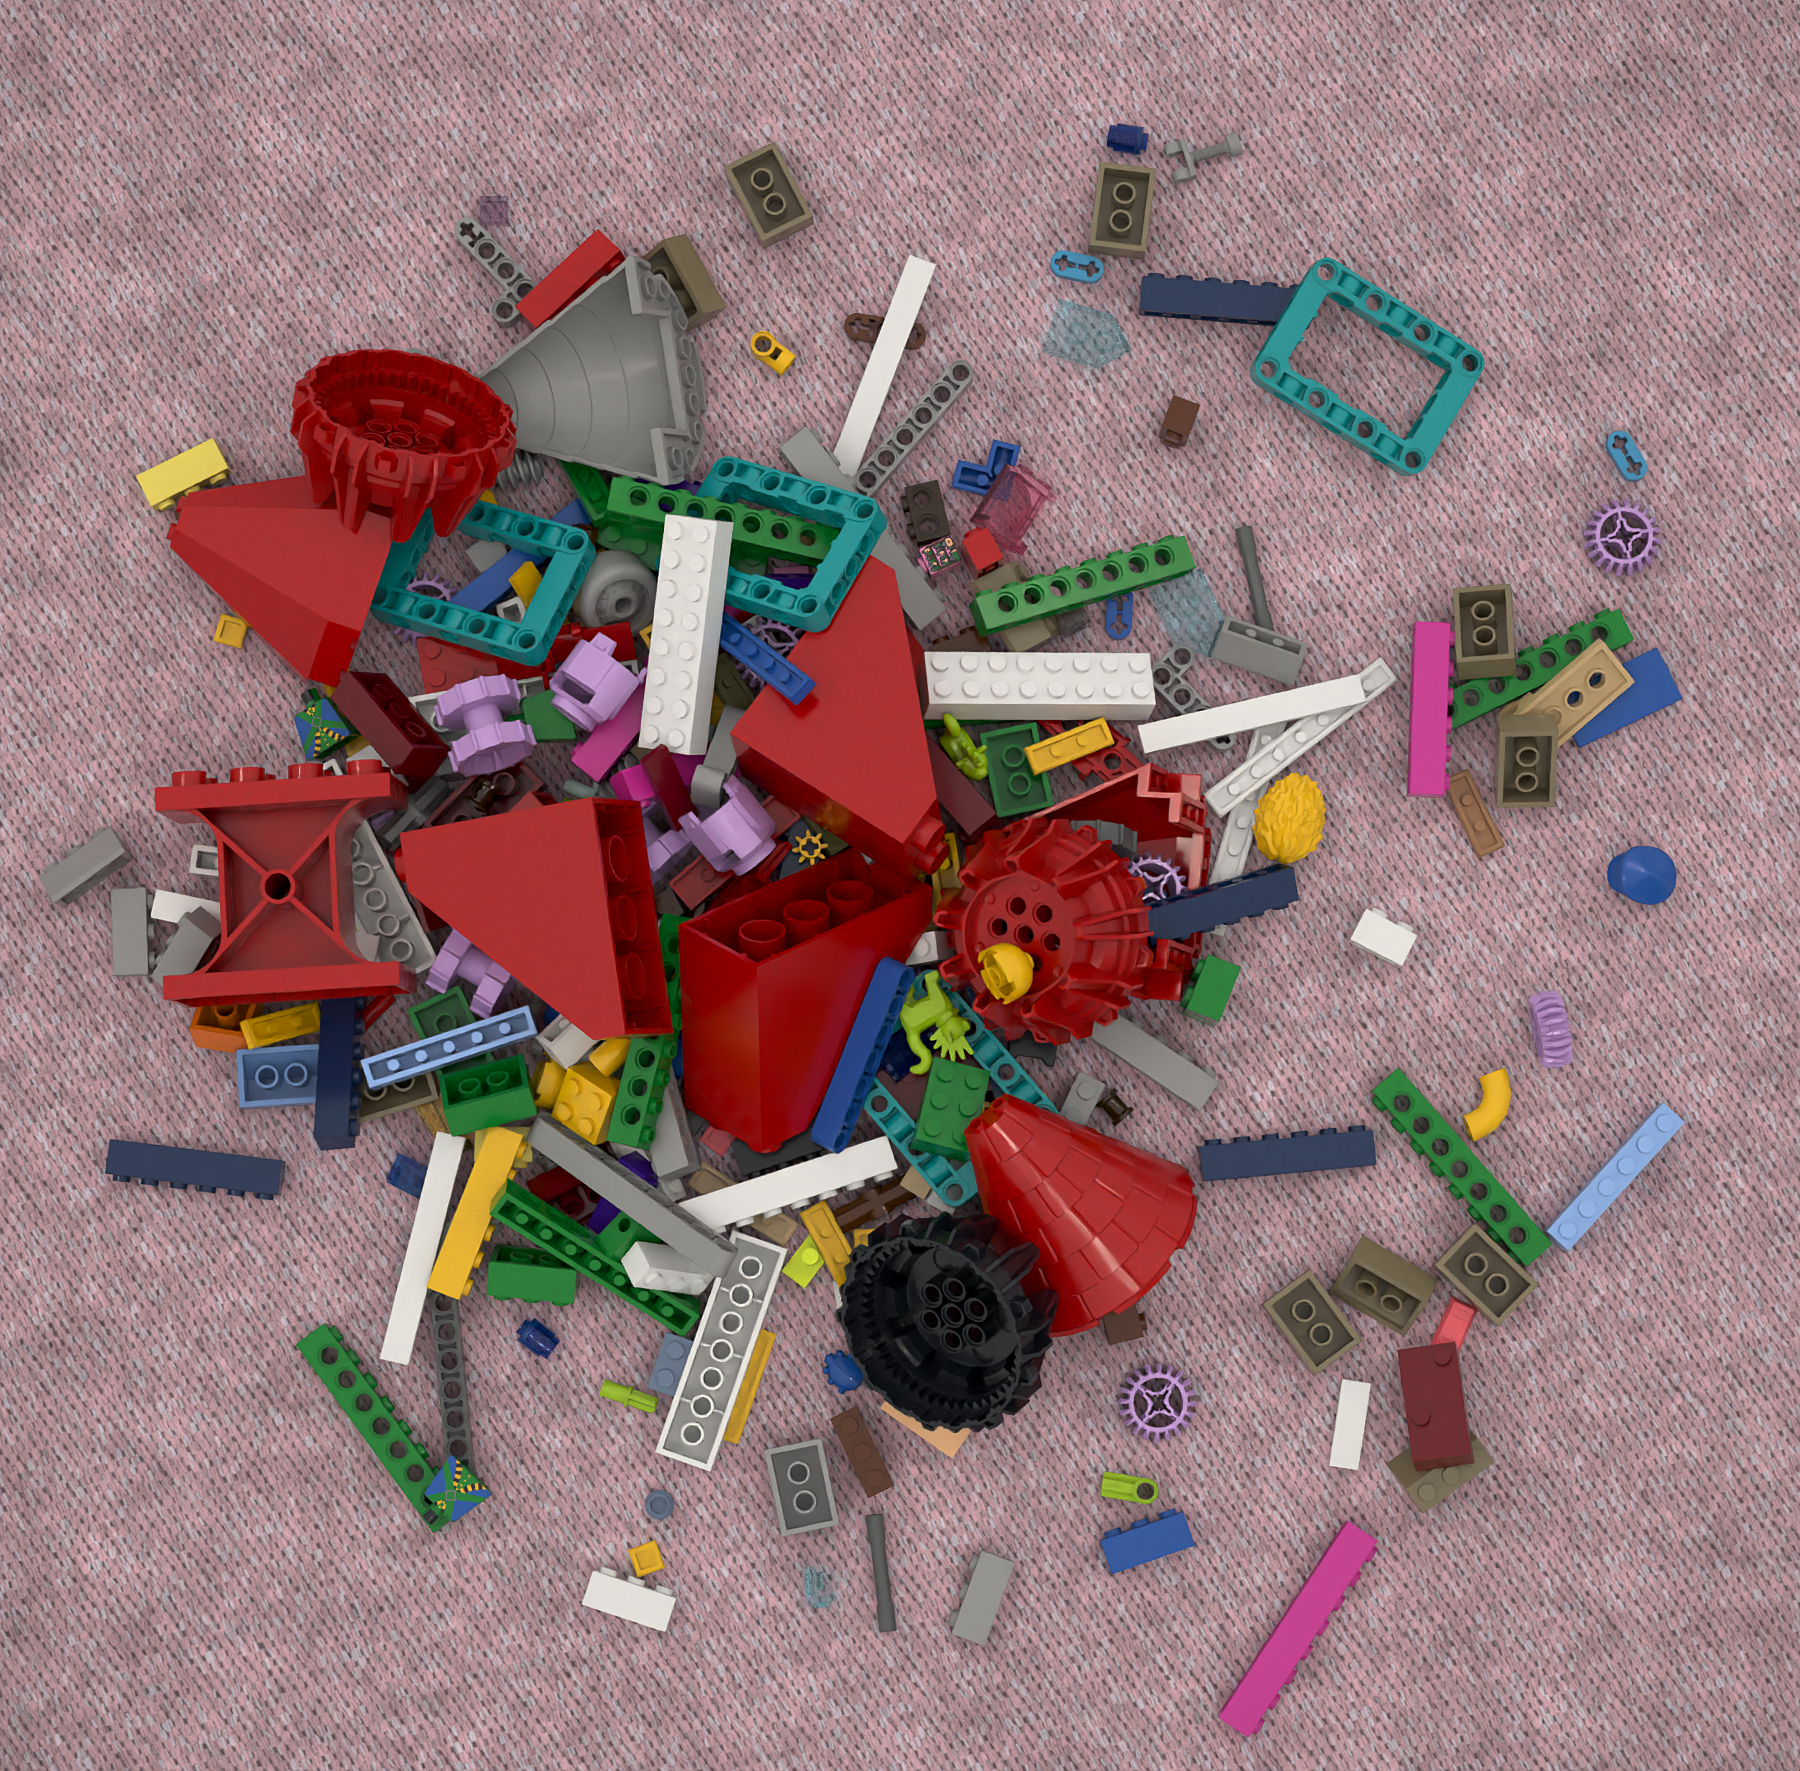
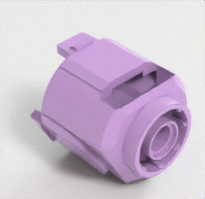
M600 632L590 643L580 639L549 681L550 691L555 694L550 703L565 717L588 732H591L595 726L604 725L608 719L613 720L638 685L643 684L644 677L647 674V669L644 667L638 676L635 677L623 665L613 659L611 656L617 643Z
M732 774L722 785L727 792V796L720 809L716 810L696 804L700 810L698 817L691 811L681 816L678 821L684 828V833L718 872H726L732 869L737 876H741L760 863L776 847V843L771 838L775 831L776 823L743 783H740Z

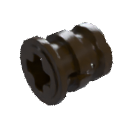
M479 776L477 787L473 786L471 789L472 795L470 797L465 796L464 799L477 809L488 814L489 809L487 807L489 803L493 804L495 801L494 795L500 793L502 789L486 778Z

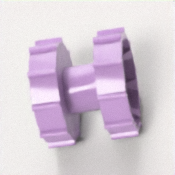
M505 674L486 677L479 676V678L455 684V687L437 696V705L433 706L439 727L445 726L450 729V732L466 729L468 733L459 740L453 741L452 751L448 752L454 773L460 772L465 777L483 774L490 775L493 772L514 767L515 764L527 756L533 755V746H536L537 742L531 725H525L520 720L504 722L502 718L513 710H517L518 701L522 699L516 679L511 680Z
M658 800L650 802L651 806L641 810L652 885L667 874L695 846L684 833V828L679 832L671 829L663 834L651 821L654 815L661 809Z
M453 929L429 970L428 979L425 984L445 994L455 985L460 977L466 979L478 987L469 1010L487 1019L493 1017L501 1005H503L517 979L458 931Z

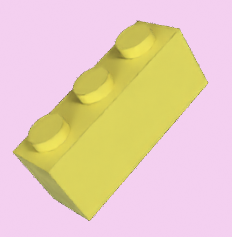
M211 438L136 477L151 507L155 511L158 509L166 511L174 507V501L180 499L181 496H187L189 492L198 491L209 484L212 486L219 485L228 479L227 475L232 472L214 438Z

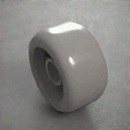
M624 550L603 551L596 555L572 607L583 625L587 626V629L630 621L632 636H635L653 621L658 581L646 563L637 555Z

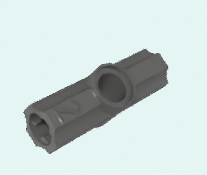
M433 775L414 795L411 794L408 797V809L396 810L394 812L395 815L378 830L375 835L378 842L385 849L394 852L401 844L400 833L418 830L432 814L431 812L449 796L451 790L448 784L441 780L440 777Z

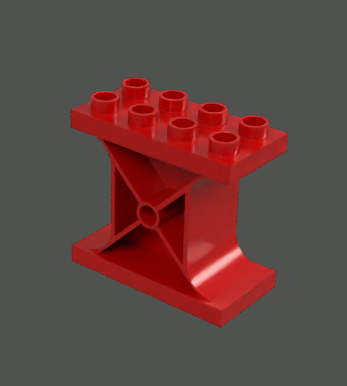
M376 759L352 760L346 762L347 775L333 776V771L323 770V764H292L288 766V779L276 780V775L265 774V768L240 767L229 770L230 783H218L216 778H207V772L180 771L171 773V787H155L156 812L178 824L206 823L214 832L218 851L221 942L214 958L196 972L184 975L163 976L164 1000L186 1008L417 994V975L415 969L399 961H368L359 950L356 942L352 868V841L354 834L367 818L376 813L408 809L407 786L391 774L390 767H382V761ZM291 885L289 894L284 898L286 888Z

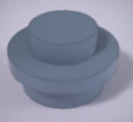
M663 1490L653 1491L645 1500L646 1512L654 1519L667 1518L674 1509L672 1496Z

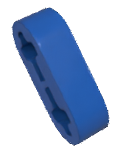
M1132 592L1123 595V597H1128V601L1123 602L1122 611L1117 610V601L1112 600V598L1107 600L1105 628L1106 633L1113 640H1124L1131 632ZM1117 615L1122 616L1121 623L1127 626V629L1122 630L1119 635L1116 634L1115 629L1110 627V625L1116 623Z

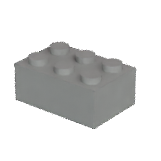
M822 1437L765 1449L764 1453L782 1537L840 1525Z

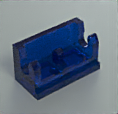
M903 1027L891 1035L880 1062V1066L896 1084L911 1072L910 1067L921 1062L920 1057L911 1051ZM928 1028L920 1034V1039L930 1050L931 1055H933L941 1047L934 1049L936 1041L930 1040L933 1033Z
M398 1153L387 1175V1183L420 1199L428 1167Z

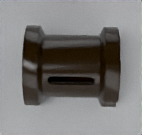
M1115 1088L1096 1104L1098 1108L1102 1107L1110 1116L1114 1127L1134 1110L1132 1107H1127L1118 1097V1091Z

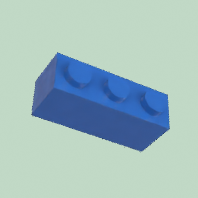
M1172 1508L1159 1513L1160 1519L1149 1522L1147 1517L1132 1522V1529L1122 1532L1121 1528L1118 1527L1104 1532L1105 1538L1100 1539V1543L1111 1574L1195 1546L1184 1512H1176V1509Z

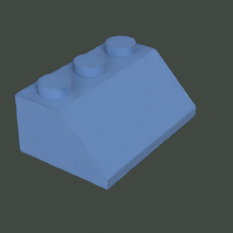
M319 1044L236 1050L239 1108L251 1110L315 1105Z

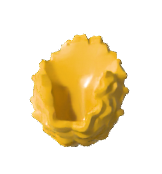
M1298 772L1290 773V775L1285 776L1282 780L1275 781L1274 787L1269 788L1268 792L1257 801L1258 808L1253 810L1255 825L1251 827L1257 841V848L1261 851L1262 855L1269 860H1277L1285 865L1303 859L1308 853L1315 851L1317 844L1323 839L1321 833L1323 826L1326 824L1324 816L1326 811L1325 802L1323 801L1320 789L1317 788V782L1311 781L1308 775L1300 776Z

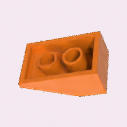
M264 1003L197 1007L189 1028L195 1047L236 1053V1050L248 1049L240 1022L262 1016Z

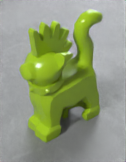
M945 713L943 721L946 728L939 738L940 749L969 782L985 778L988 774V760L985 755L987 747L982 745L976 748L964 728L959 726L955 717Z
M939 970L925 974L928 991L927 997L916 1001L913 997L915 989L913 984L911 985L899 1015L911 1051L921 1059L919 1064L910 1067V1071L913 1074L922 1075L929 1071L932 1065L931 1052L922 1043L920 1034L935 1024L939 1029L930 1037V1040L936 1041L934 1049L942 1046L941 1058L944 1059L948 1050L953 1062L956 1060V1051L962 1060L966 1059L963 1049L970 1055L974 1054L964 1037L965 1032L970 1029V1021L965 1017L959 1016V1009L953 1007V1003L948 995L941 989L939 982L942 977Z

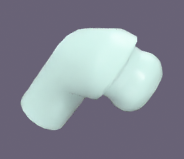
M568 779L564 785V792L581 799L595 797V794L598 792V784L594 782L593 786L590 787Z

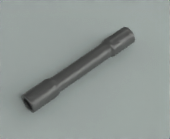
M1252 526L1237 528L1235 533L1240 555L1243 558L1254 609L1255 625L1274 631L1258 565Z
M883 1513L865 1515L877 1595L876 1608L879 1632L896 1631L895 1611L891 1598L885 1548L886 1536Z

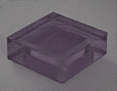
M480 196V225L509 226V197Z

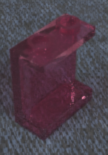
M1005 464L971 517L970 522L976 527H980L981 530L988 527L996 543L1009 552L1023 556L1028 546L1021 541L1022 537L1045 501L1055 503L1057 497L1050 492L1051 486L1040 479L1035 480L1031 477L1033 472L1021 464H1018L1017 467Z

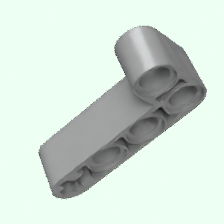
M470 217L461 218L455 224V236L459 244L505 291L495 300L491 310L495 322L500 327L510 328L522 319L515 308V305L522 300L519 297L520 291L524 288L533 290L537 285L476 220ZM464 229L473 231L475 238L478 240L475 244L469 235L463 234ZM489 247L495 250L491 258L485 259L480 256L481 251ZM504 268H512L514 270L513 276L509 279L501 278L499 276L500 272ZM509 307L513 310L512 315L505 319L498 316L500 309Z
M1184 643L1175 645L1151 669L1154 692L1178 716L1212 708L1182 678L1195 660L1193 648ZM1180 651L1185 652L1189 657V662L1184 665L1176 663L1174 654ZM1159 671L1165 672L1169 677V682L1160 685L1155 682L1153 675ZM1180 691L1185 692L1189 697V702L1186 705H1179L1174 700V694ZM1236 734L1228 735L1226 740L1228 744L1225 742L1218 744L1216 742L1217 738L1204 742L1215 752L1225 753L1234 745Z
M728 704L724 707L703 765L698 764L694 772L691 784L692 803L716 810L723 806L727 792L722 785L728 777L735 774L738 766V760L729 733L746 712L745 709Z

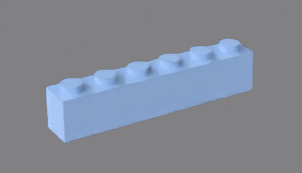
M526 1005L363 1059L361 1063L369 1088L376 1090L537 1037L539 1031L531 1007Z
M1658 1104L1544 1229L1543 1233L1563 1251H1569L1685 1122L1666 1104Z

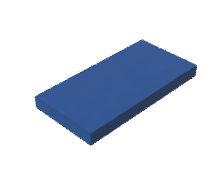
M1654 648L1622 664L1635 682L1572 736L1578 749L1683 699L1658 648ZM1601 674L1589 679L1591 686L1600 682ZM1573 691L1569 694L1568 704L1577 702L1579 692Z

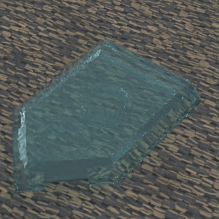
M1058 299L1042 353L1097 369L1132 351L1112 314Z
M1200 568L1150 591L1149 594L1172 643L1175 645L1180 643L1188 644L1193 648L1194 652L1211 658L1225 618Z

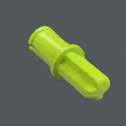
M606 1378L599 1394L601 1397L603 1396L622 1403L625 1408L628 1405L650 1414L654 1413L658 1404L657 1397L633 1389L634 1386L632 1385L629 1388L609 1381Z

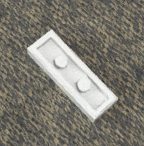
M1341 1379L1329 1466L1358 1470L1371 1383Z

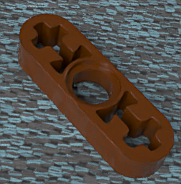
M861 313L851 314L844 323L845 333L851 340L875 344L878 338L877 329L883 325L885 317ZM856 320H860L861 326L870 328L869 322H875L872 328L873 337H869V330L861 329L859 334L853 333V328L849 327V325H853ZM915 322L912 329L917 330V335L921 336V339H916L915 343H910L908 339L905 349L917 350L926 341L924 327Z

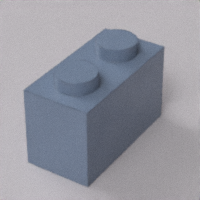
M666 1332L647 1388L674 1397L694 1341Z

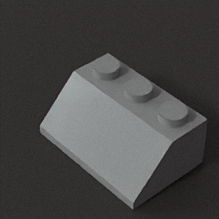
M105 827L97 830L91 835L90 838L92 840L84 846L81 844L75 846L67 853L68 858L61 863L55 861L43 870L45 874L40 877V880L55 904L63 908L67 907L134 858L119 835L111 827L107 830Z

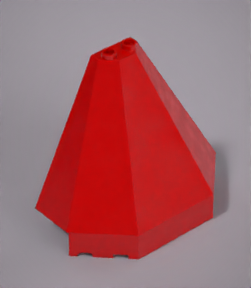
M306 475L189 492L187 497L181 496L176 508V512L180 513L177 524L171 523L166 539L171 540L170 549L305 685L308 679L337 688L348 671L393 542L390 533L391 508L370 502L359 526L356 529L348 530L342 527L338 518L335 489L325 502L321 504L314 503L309 493Z
M1150 762L1022 819L1029 820L1032 817L1045 816L1049 826L1052 820L1068 818L1069 823L1071 820L1096 821L1099 819L1105 822L1124 824L1125 827L1138 832L1137 853L1135 854L1143 857L1145 852H1150L1153 859L1157 853H1161L1162 862L1167 858H1171L1169 866L1172 869L1175 866H1180V870L1176 874L1177 876H1186V880L1180 885L1188 887V891L1208 884L1212 835L1211 829L1204 826L1208 811L1205 795H1201V774L1168 773V770ZM1011 825L999 829V831L1008 837ZM983 837L979 838L976 844H981L983 846ZM1142 871V873L1146 872L1150 877H1159L1154 872ZM1165 883L1163 885V889L1166 891L1167 896L1169 897V889L1167 884ZM1021 899L1020 908L1024 912L1026 909V904L1024 900ZM1047 907L1046 915L1049 919L1052 918V910L1050 907ZM1029 927L1028 933L1034 936L1032 929ZM1191 933L1190 938L1179 941L1157 938L1156 948H1149L1154 953L1152 965L1142 967L1139 973L1143 986L1133 989L1129 995L1145 1001L1147 999L1181 1001L1183 997V984L1188 985L1194 970L1192 959H1198L1202 950L1203 933ZM1055 935L1054 944L1057 948H1059L1060 940L1058 936Z

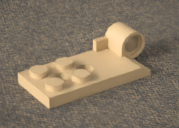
M1599 638L1535 694L1528 692L1519 701L1508 703L1497 715L1555 714L1558 727V749L1635 681L1605 642ZM1600 672V682L1591 686L1589 683L1591 675ZM1573 691H1578L1579 699L1577 702L1568 704L1569 694Z

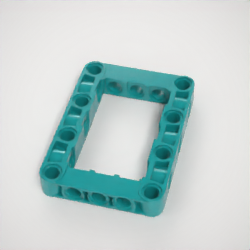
M1328 257L1316 261L1309 267L1253 361L1249 372L1251 380L1262 389L1398 474L1412 476L1423 471L1483 371L1485 359L1482 353L1341 263ZM1319 267H1324L1328 270L1329 280H1323L1319 277ZM1326 296L1445 370L1404 440L1387 430L1385 424L1359 408L1354 409L1338 399L1339 395L1312 378L1306 379L1290 369L1291 365H1289L1288 359L1296 346L1304 339L1302 337L1304 331L1311 321L1317 317V310ZM1368 297L1376 300V311L1370 310L1367 307L1366 300ZM1416 327L1424 331V341H1420L1415 337L1414 330ZM1464 357L1472 361V371L1464 369L1462 365ZM1261 364H1267L1271 367L1272 375L1270 378L1262 375L1260 371ZM1310 394H1315L1319 397L1320 406L1318 408L1310 405ZM1358 424H1363L1367 427L1368 436L1366 438L1358 435ZM1407 454L1415 457L1416 465L1414 468L1406 465L1405 457Z
M724 456L716 460L695 495L702 498L704 496H713L718 498L720 502L727 504L736 503L738 499H742L842 529L836 540L831 542L830 545L832 547L822 564H818L816 568L818 571L809 586L804 589L796 590L784 586L780 581L757 574L751 576L738 572L736 568L728 566L724 605L810 632H820L829 626L834 614L888 524L887 518L879 505L871 497L732 456ZM687 511L688 516L701 518L697 511ZM716 517V518H715V520H719V521H725V520H726L724 517ZM661 553L658 555L655 561V567L658 570V572L660 567Z
M478 500L471 511L463 518L456 528L463 535L491 543L493 541L510 545L512 549L539 557L543 555L552 557L521 623H516L406 590L412 577L415 578L417 574L416 569L424 553H428V545L435 533L431 507L426 508L411 538L404 543H396L393 540L369 608L375 619L528 666H536L544 662L596 558V548L587 533L576 527Z
M925 970L913 980L912 984L915 989L913 997L916 1001L928 996V992L924 990L925 974L934 970ZM942 977L939 985L953 1003V1007L959 1009V1016L967 1018L977 1026L974 1035L964 1037L974 1052L973 1057L984 1070L991 1071L990 1078L1003 1093L1010 1094L1039 1108L1059 1114L1053 1103L990 1030L985 1029L984 1023L957 992H951L950 988L952 986ZM899 1017L891 1037L903 1028ZM1009 1066L1015 1071L1012 1079L1006 1081L1000 1079L998 1075L1000 1069ZM874 1077L863 1105L865 1111L949 1208L960 1209L966 1206L979 1195L971 1159L956 1171L942 1156L924 1152L921 1156L910 1154L915 1122L881 1082ZM877 1098H885L888 1101V1106L883 1112L873 1110L872 1105ZM953 1186L963 1188V1196L957 1201L950 1200L947 1195L948 1190Z

